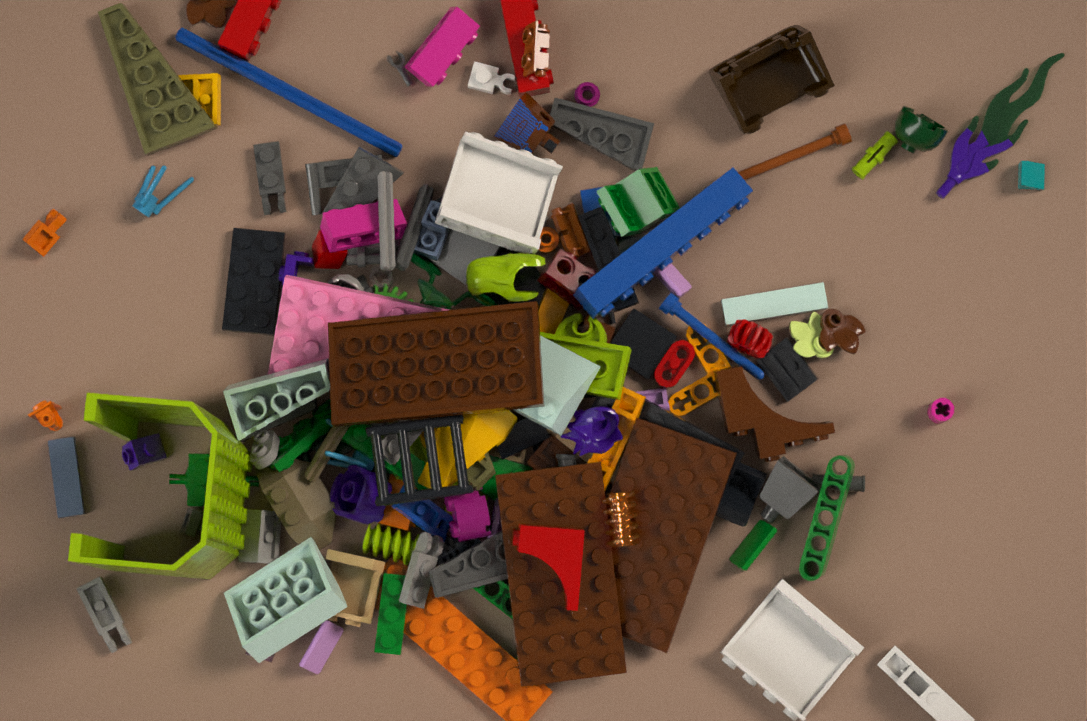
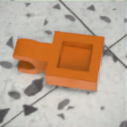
M52 209L47 214L45 223L38 220L22 240L44 257L60 238L55 232L67 219L55 209Z

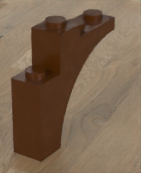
M738 365L713 370L725 432L733 433V437L749 434L748 429H751L756 455L760 459L764 458L765 462L779 460L780 455L786 454L784 443H788V447L804 444L803 439L813 438L814 441L829 439L828 434L835 433L833 422L808 423L795 421L783 417L770 409L752 390L742 366Z

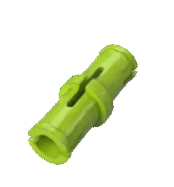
M886 131L873 147H868L865 150L866 154L851 168L853 173L863 180L877 164H881L884 161L883 157L898 143V140L890 132ZM880 148H882V150L869 163H867L874 156V154Z

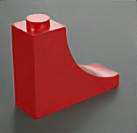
M519 524L518 530H513L512 545L517 546L518 552L533 555L546 562L556 572L562 583L565 593V608L571 611H578L585 530Z

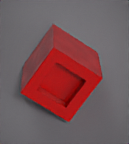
M319 230L312 244L314 267L319 269H340L348 253L347 249L330 253L322 231Z

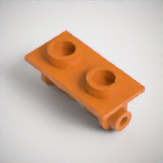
M44 400L36 404L32 408L33 412L28 414L29 417L39 421L42 426L48 427L52 431H58L63 426V420L57 412L62 407L52 401L47 403Z

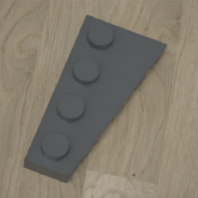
M502 530L430 570L429 574L435 597L438 598L508 579Z

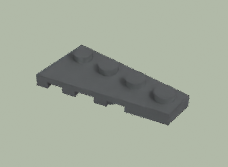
M554 98L550 116L555 120L554 128L634 171L643 168L654 123Z

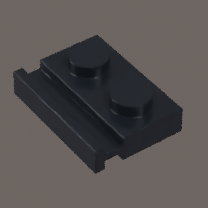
M788 337L769 350L764 358L756 360L787 402L819 379L804 358L794 351V345Z

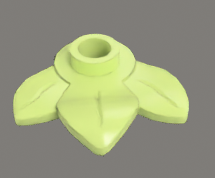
M815 311L810 315L808 324L798 321L790 322V334L797 341L793 349L800 356L806 358L812 356L827 358L833 353L834 349L827 352L819 345L821 344L819 335L822 330L820 326L821 316Z

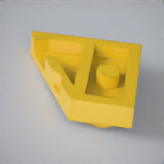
M218 73L178 75L215 125L221 126V75Z

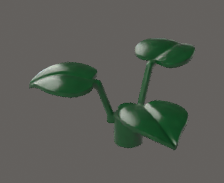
M413 253L411 262L427 271L430 277L429 282L420 278L417 281L423 297L420 301L421 304L439 308L444 305L446 306L444 309L450 310L465 298H473L484 306L498 305L494 299L485 293L472 295L469 291L452 302L448 296L433 286L436 275H442L440 269L428 258Z

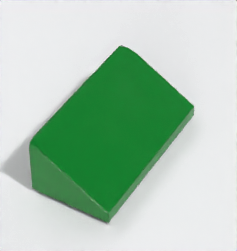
M759 520L731 555L729 561L741 571H747L776 534L777 529L767 522Z

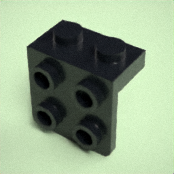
M740 462L721 498L716 516L745 527L767 473Z

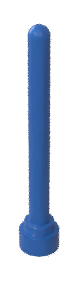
M671 292L659 307L666 315L669 313L672 316L675 314L735 363L742 366L745 371L757 380L764 378V372L681 307L680 298Z

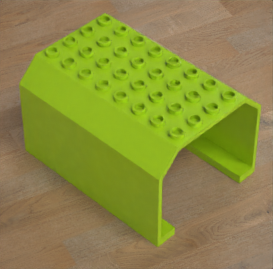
M87 393L84 421L125 441L137 439L139 422L206 427L209 430L212 438L201 542L173 565L124 561V545L84 534L71 533L68 561L110 571L212 579L239 556V550L244 549L245 535L241 534L242 524L247 522L248 510L244 508V501L250 495V482H246L247 472H251L253 467L248 449L241 441H238L237 436L226 423L194 402Z

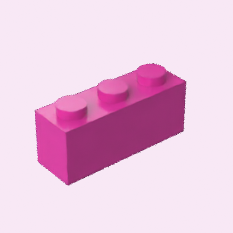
M457 6L450 7L404 67L426 86L434 87L435 84L437 86L440 85L447 76L445 71L451 64L455 65L462 57L461 50L466 44L469 46L478 36L476 31L480 25Z
M393 199L395 240L402 239L407 222L398 200ZM378 202L366 205L357 204L350 208L332 209L323 213L320 229L330 253L380 243Z

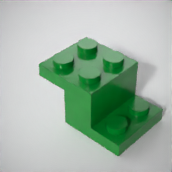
M657 167L638 169L615 185L604 186L596 191L600 197L598 200L601 207L608 211L612 219V227L621 237L640 234L680 209Z

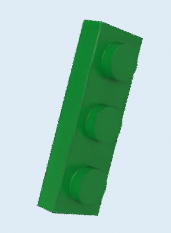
M388 573L383 575L374 652L401 655L407 604L400 603L399 598L406 575Z

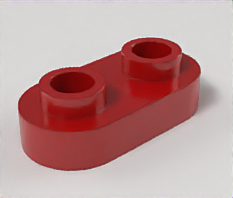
M679 340L671 345L654 372L655 382L660 387L672 388L679 382L695 357V350L691 343ZM684 350L686 357L684 359L678 358L677 351ZM669 371L672 374V378L665 380L662 377V373Z

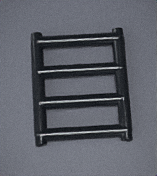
M463 415L377 425L365 429L367 437L371 438L378 496H376L375 500L376 506L473 493L472 484L468 483L461 424L464 421ZM450 426L458 485L442 487L434 428ZM424 430L431 489L415 491L408 432ZM397 434L405 492L389 494L381 439V436Z

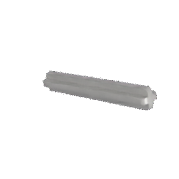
M383 171L377 176L380 268L384 271H392L396 266L393 175L391 172Z

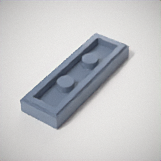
M75 437L48 440L58 518L85 515Z

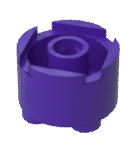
M357 465L346 467L348 470L344 474H338L331 488L330 501L334 502L335 509L332 508L334 513L362 524L380 522L383 519L386 506H376L375 504L376 496H378L375 472ZM387 482L388 491L391 494L392 485L390 482Z

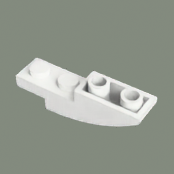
M896 646L877 664L936 721H975L973 717Z

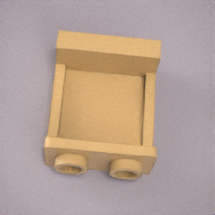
M328 549L326 560L332 561L330 570L348 606L328 620L337 622L338 617L346 619L345 624L357 627L361 626V622L371 624L385 562Z

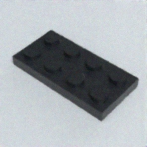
M233 228L222 324L223 331L275 335L281 282L279 281V271L283 264L286 237L284 232Z

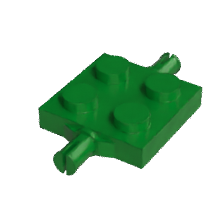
M189 453L188 467L185 474L169 473V478L179 479H169V485H185L187 490V506H204L210 454ZM246 476V482L259 481L257 476ZM250 482V486L259 487V482Z

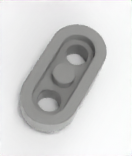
M262 430L254 437L250 461L256 469L267 467L278 455L280 439L273 430Z

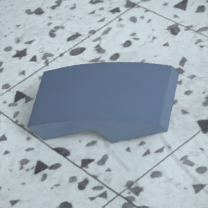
M431 200L421 221L422 229L413 253L438 261L450 229L435 224L441 203Z

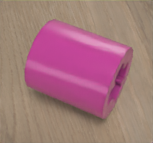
M947 398L936 399L928 407L927 414L929 419L939 424L948 421L954 414L953 403ZM936 405L940 408L943 406L946 408V412H944L945 417L942 414H936L935 410L938 409Z

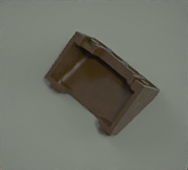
M800 25L787 27L709 70L713 83L740 131L744 134L758 131L764 122L762 117L807 94L815 98L822 97L829 92L828 89L835 86L811 31Z

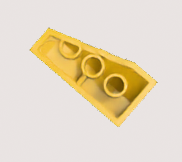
M505 410L463 415L464 421L461 424L466 468L468 469L476 461L480 462L485 458V454L495 445L498 447L505 441L518 420L513 413ZM449 426L443 428L436 442L442 487L452 486L457 481ZM427 461L418 479V483L431 489Z

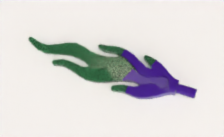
M1064 53L1056 54L1044 61L1035 74L1028 90L1017 100L1009 103L1010 97L1026 82L1029 73L1028 68L1023 70L1018 80L1000 91L987 108L982 128L976 141L969 144V139L977 128L979 117L975 116L972 119L970 125L957 138L953 146L947 180L936 191L940 198L944 199L955 185L958 186L963 181L982 176L991 171L999 161L997 159L986 163L982 161L1008 150L1016 143L1028 120H1023L1015 132L1008 136L1012 124L1019 115L1032 107L1040 99L1049 69L1065 56Z

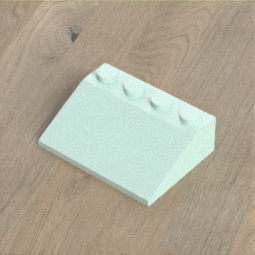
M540 336L545 407L515 409L513 411L562 436L598 373L600 366Z
M312 537L224 592L242 647L258 663L348 607L337 581Z

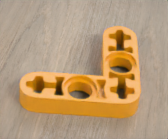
M690 326L686 331V339L693 345L695 355L707 375L670 397L668 401L670 412L679 417L689 414L718 397V392L714 393L713 386L707 380L712 378L714 383L713 370L731 367L723 352L713 344L706 345L699 351L697 347L701 346L698 338H691L693 329ZM702 337L703 341L706 343L708 340ZM709 349L716 351L718 354V360L713 364L707 363L703 358L704 352ZM698 385L707 386L709 389L708 397L705 399L697 398L694 393L695 387ZM689 391L691 399L696 405L692 406L691 401L684 405V411L674 410L672 407L675 404L674 399L678 398L679 401H683L688 397L685 392Z

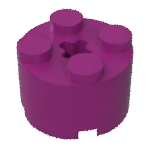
M474 488L473 493L444 497L446 511L452 512L453 521L449 522L450 533L452 537L458 538L459 542L491 536V531L486 530L485 527L490 525L485 495H479V492Z

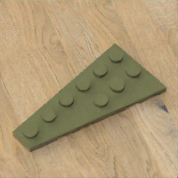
M118 3L98 11L146 155L149 156L218 129L123 3Z

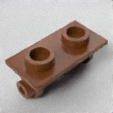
M534 21L526 26L522 35L523 43H525V51L521 60V66L524 68L523 77L533 73L537 77H545L546 72H548L549 53L540 52V48L549 49L550 30L548 25L538 24V21Z
M571 203L562 209L558 207L551 210V219L554 221L557 232H562L563 234L560 240L564 251L570 252L576 259L590 252L591 249L574 204Z

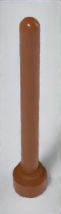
M843 123L836 126L835 130L831 131V134L738 173L744 180H747L830 145L836 144L837 146L841 144L844 146L852 142L850 132L846 124Z

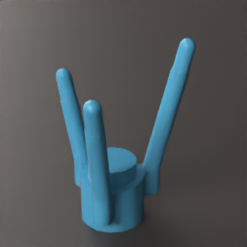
M153 165L132 206L147 217H150L152 213L158 215L164 206L194 181V178L190 177L157 205L156 203L159 199L152 195L167 167L165 165L161 167L148 188L156 169Z
M326 419V423L332 427L331 420ZM357 450L354 451L352 457L330 451L324 452V455L334 458L333 460L329 459L327 464L344 468L350 465H357L372 471L374 466L372 460Z

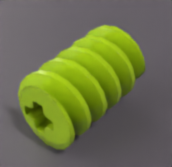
M379 523L376 524L374 529H371L369 524L363 541V553L367 554L372 548L373 556L375 557L383 551V559L387 560L393 554L394 562H398L403 557V564L408 565L420 534L414 540H411V532L409 531L404 537H401V529H397L394 535H392L390 526H387L384 532H381Z

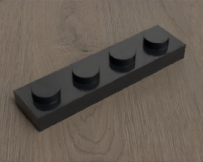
M602 207L578 215L599 271L621 255ZM635 290L624 302L619 299L613 304L615 313L639 304Z

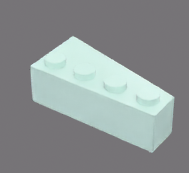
M329 359L228 385L223 393L238 441L330 391Z

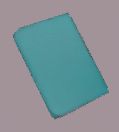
M1021 160L1018 164V189L1044 190L1045 164Z

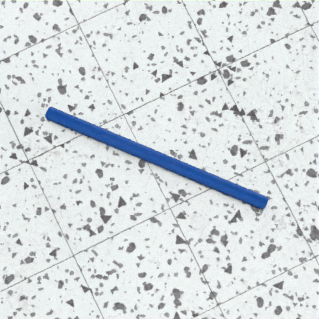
M184 28L178 30L175 38L183 45L394 157H398L403 148L401 143Z

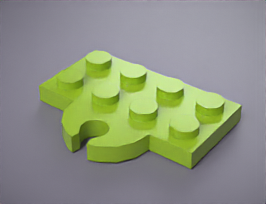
M581 313L565 318L559 324L555 334L540 332V336L600 366L586 394L620 400L632 349L627 346L607 343L605 329L596 318L592 319L589 316L590 328L585 333L577 332L578 325L583 321Z

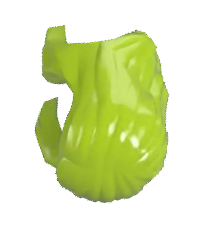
M528 253L477 258L470 262L466 270L467 289L472 295L494 292L510 301L531 300L537 297L538 292L516 291L513 285L515 275L524 266L545 265V258Z

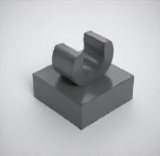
M188 508L180 533L194 537L197 530L202 531L203 520L200 519L203 512Z

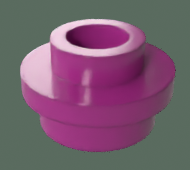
M591 82L581 83L575 90V100L578 104L593 107L600 99V91ZM584 92H590L592 98L586 100L582 95Z

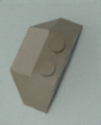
M294 459L293 464L281 472H277L269 467L263 469L255 468L264 495L288 534L298 545L310 537L315 541L319 550L332 543L336 514L332 509H335L334 502L330 501V493L320 477L316 482H311L304 477V472L310 462Z

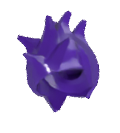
M603 406L589 408L585 411L582 409L575 411L573 416L576 420L569 422L567 425L571 432L560 436L561 438L576 442L573 454L580 451L579 456L587 453H605L611 449L615 442L623 439L618 429L619 415L614 409Z

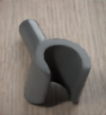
M396 51L399 55V60L393 63L392 58L388 55L387 62L397 68L408 87L413 83L404 67L405 57Z

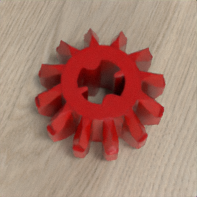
M746 319L736 320L729 331L727 342L740 353L752 356L753 358H764L771 347L773 335L768 329L761 327V325L753 321L750 322Z

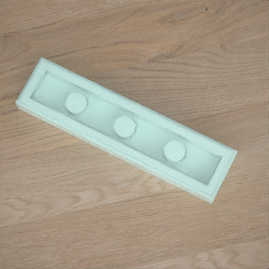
M824 282L721 299L725 326L734 325L736 320L746 319L752 322L828 309Z

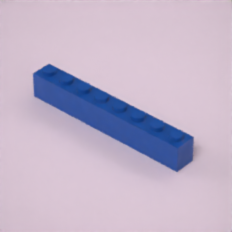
M732 167L578 287L573 296L592 319H595L600 314L602 317H605L615 308L613 304L621 299L624 302L634 293L633 288L639 283L641 286L647 284L654 277L652 274L658 268L661 271L665 270L673 263L672 257L677 253L682 256L693 247L691 242L696 238L700 241L712 232L710 227L716 223L719 226L731 217L729 213L736 208L739 211L750 202L748 197L753 190Z

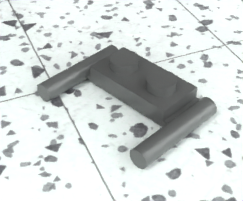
M352 158L305 164L312 215L322 214L319 188L337 186Z

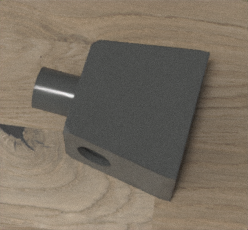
M783 456L775 464L759 497L767 503L760 514L770 523H773L779 514L789 519L821 490L822 486Z

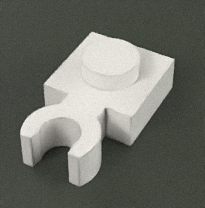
M474 61L468 88L493 94L496 87L503 94L510 95L512 89L506 88L503 84L507 80L515 82V76L510 73L500 76L498 75V67Z

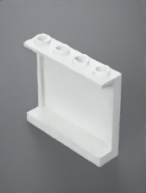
M465 132L455 155L435 224L518 253L536 254L540 247V235L557 177L563 166L557 164L552 159H542L533 156L527 150H516L508 147L504 142L485 139L479 133Z
M781 579L720 653L724 655L722 661L734 670L738 667L745 673L742 678L750 685L755 687L758 684L765 690L762 695L773 704L777 701L785 707L783 712L793 721L797 719L804 721L807 714L864 647L786 581Z

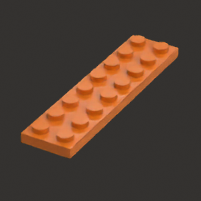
M392 555L384 566L383 575L384 573L406 575L408 566L404 565L400 559L398 562H394ZM383 575L375 605L378 611L380 608ZM430 586L424 609L407 604L404 633L505 721H529L552 694L553 691L545 684L521 687L518 661L443 596L435 597L432 586Z

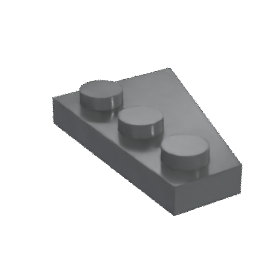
M358 147L323 213L332 209L350 208L357 204H371L378 197L377 176L383 171L391 172L394 183L404 174V171Z

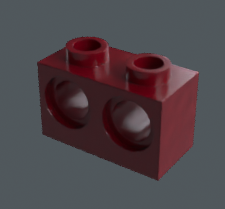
M560 249L551 258L537 281L577 310H580L583 307L573 296L577 288L580 287L578 281L584 284L597 272L581 264L570 252ZM557 266L563 269L564 274L558 271Z

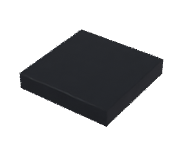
M633 308L610 344L630 347L632 351L628 367L649 380L677 336Z

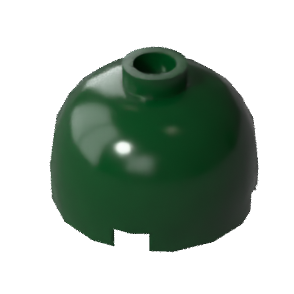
M903 106L895 121L896 135L903 142L901 147L911 153H915L916 150L927 152L938 147L948 133V130L928 116L918 113L914 114V109Z

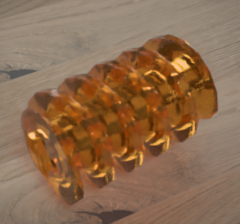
M635 491L607 493L609 497L602 500V503L610 505V508L604 510L603 514L610 515L611 518L604 521V524L612 526V529L605 532V535L613 537V540L607 542L606 546L638 545V543L632 541L639 538V534L631 532V530L638 527V523L630 521V519L637 516V513L629 510L636 506V502L628 500V498L635 495Z

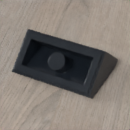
M525 418L515 423L505 441L498 447L496 446L503 460L550 438L545 427Z

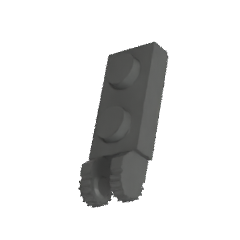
M280 142L255 144L253 146L264 215L271 213L269 196L277 194L278 209L280 213L286 212L284 194L286 193Z

